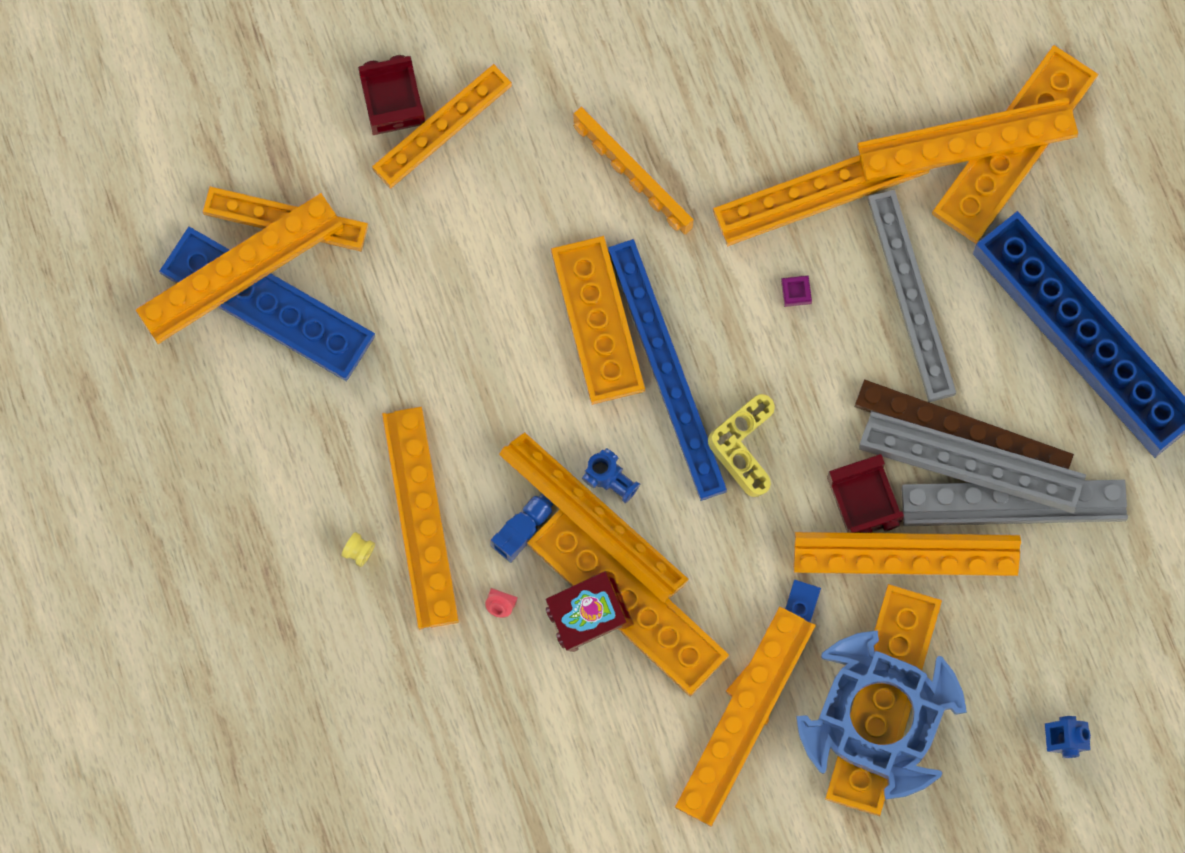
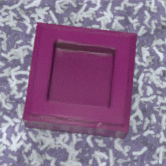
M809 275L781 278L784 307L812 304Z

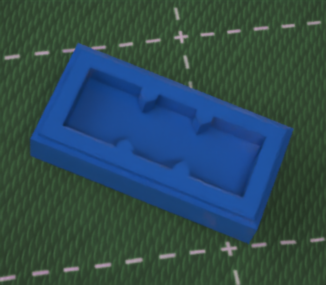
M794 579L785 609L811 622L821 588Z

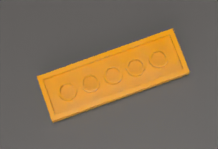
M604 236L551 248L591 405L645 392V386Z

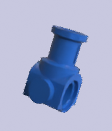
M608 448L602 449L600 453L590 457L582 480L592 488L596 486L603 487L605 490L611 488L622 497L624 503H627L637 492L641 484L637 481L633 482L622 474L623 468L616 464L619 458L614 452ZM603 463L608 469L605 473L598 474L593 470V466Z

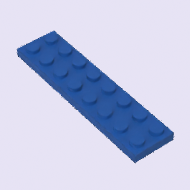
M188 226L159 272L171 281L178 283L228 252L229 249ZM271 273L218 306L223 311L346 382L375 338L374 332Z

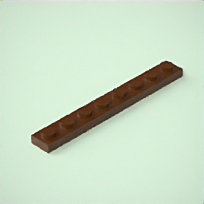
M865 379L854 406L870 413L873 411L1066 469L1070 468L1074 456L1070 452Z

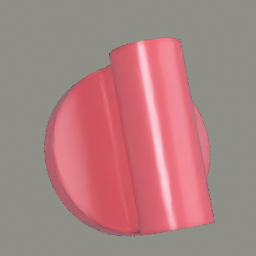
M491 588L485 606L488 612L496 617H508L512 613L518 597Z

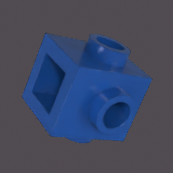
M1076 716L1059 717V721L1045 723L1047 752L1061 753L1062 758H1076L1080 756L1079 752L1091 750V734L1088 722L1077 721Z

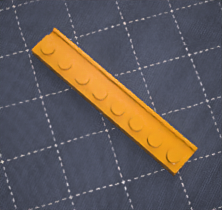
M1069 98L859 142L857 148L866 183L1077 138L1079 133L1072 109L1070 108Z
M860 155L720 205L713 208V213L728 247L928 174L930 169L866 183Z
M320 193L135 310L156 343L160 344L342 229L343 224L322 193Z
M422 407L398 410L388 414L382 413L418 629L459 623Z
M525 432L510 442L508 446L503 447L499 455L663 603L688 582L689 579Z
M795 532L793 567L794 573L1018 576L1021 537L1020 535Z
M779 606L675 806L676 809L712 827L814 631L815 624Z

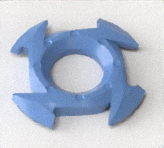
M877 630L857 633L839 640L822 653L821 658L823 660L840 663L845 666L842 667L833 681L819 719L811 721L807 715L796 716L799 737L806 754L820 773L824 774L826 772L828 755L831 748L836 755L846 762L888 779V786L883 790L885 800L906 797L919 792L942 776V771L923 768L916 765L929 750L944 711L951 710L955 715L967 713L963 690L954 671L943 657L938 656L936 658L931 681L927 674L917 667L881 652L874 651V645L879 641ZM885 683L897 687L908 697L912 705V726L906 736L895 743L878 745L868 742L856 732L850 718L852 700L861 689L871 684Z

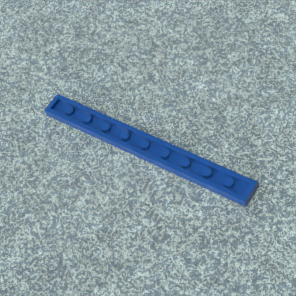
M632 239L608 247L610 258L699 499L703 501L727 492V488L714 453L708 445L707 434L636 243Z

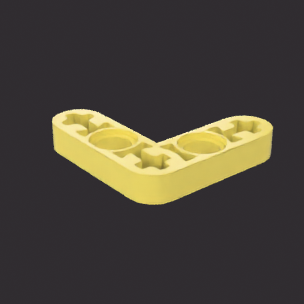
M759 394L748 401L712 431L708 437V445L712 452L745 493L751 497L763 495L770 489L771 485L768 474L741 442L774 413L775 405L773 400L764 394ZM763 403L765 405L763 411L753 417L751 412L759 404ZM737 417H742L746 420L748 425L746 431H741L736 427L735 420ZM730 432L732 436L725 440L724 444L719 445L717 442L719 437ZM735 455H740L744 458L746 463L744 469H738L734 466L733 457ZM750 469L753 470V472L750 473L748 476H743V474L748 472ZM759 479L761 483L759 487L755 489L752 486V484L754 483V480Z

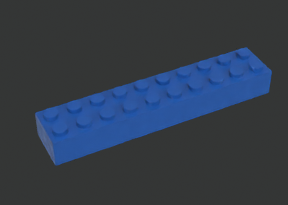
M1018 211L976 244L973 251L976 259L1154 458L1185 434V396Z

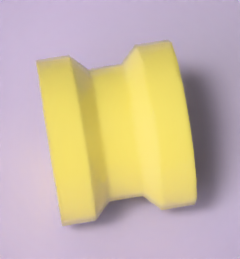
M354 532L342 551V557L346 559L351 558L355 560L356 565L362 567L373 552L375 543L371 540H363L359 533Z

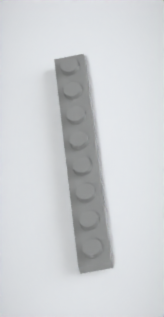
M891 190L868 196V203L928 402L955 396L954 383L896 192Z

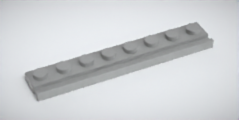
M871 411L859 445V450L876 455L882 454V457L1071 513H1075L1086 474L873 411Z
M1085 480L1075 513L973 483L902 485L903 526L1122 522L1128 519L1125 480Z

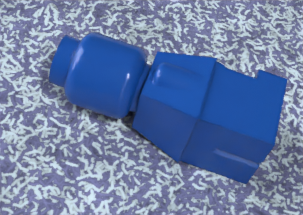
M542 493L540 496L532 497L523 507L522 512L515 514L490 540L491 547L511 563L537 532L536 525H541L552 513L551 507L554 504Z

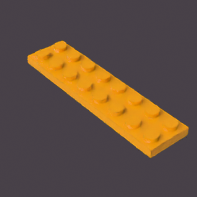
M1053 45L1006 111L1069 98L1070 108L1073 112L1099 74ZM1049 144L970 160L934 208L932 215L977 244Z
M560 509L527 542V545L571 586L604 571L613 573L634 625L626 629L619 628L618 630L688 696L691 697L729 657V654L669 598L663 603Z
M888 584L874 631L878 630L879 638L878 643L874 645V651L911 664L922 671L942 600ZM885 683L871 684L861 689L855 695L850 718L854 729L863 739L878 745H888L903 738L912 705L908 697L897 687ZM837 756L825 800L880 817L885 801L883 790L888 786V779L850 764Z

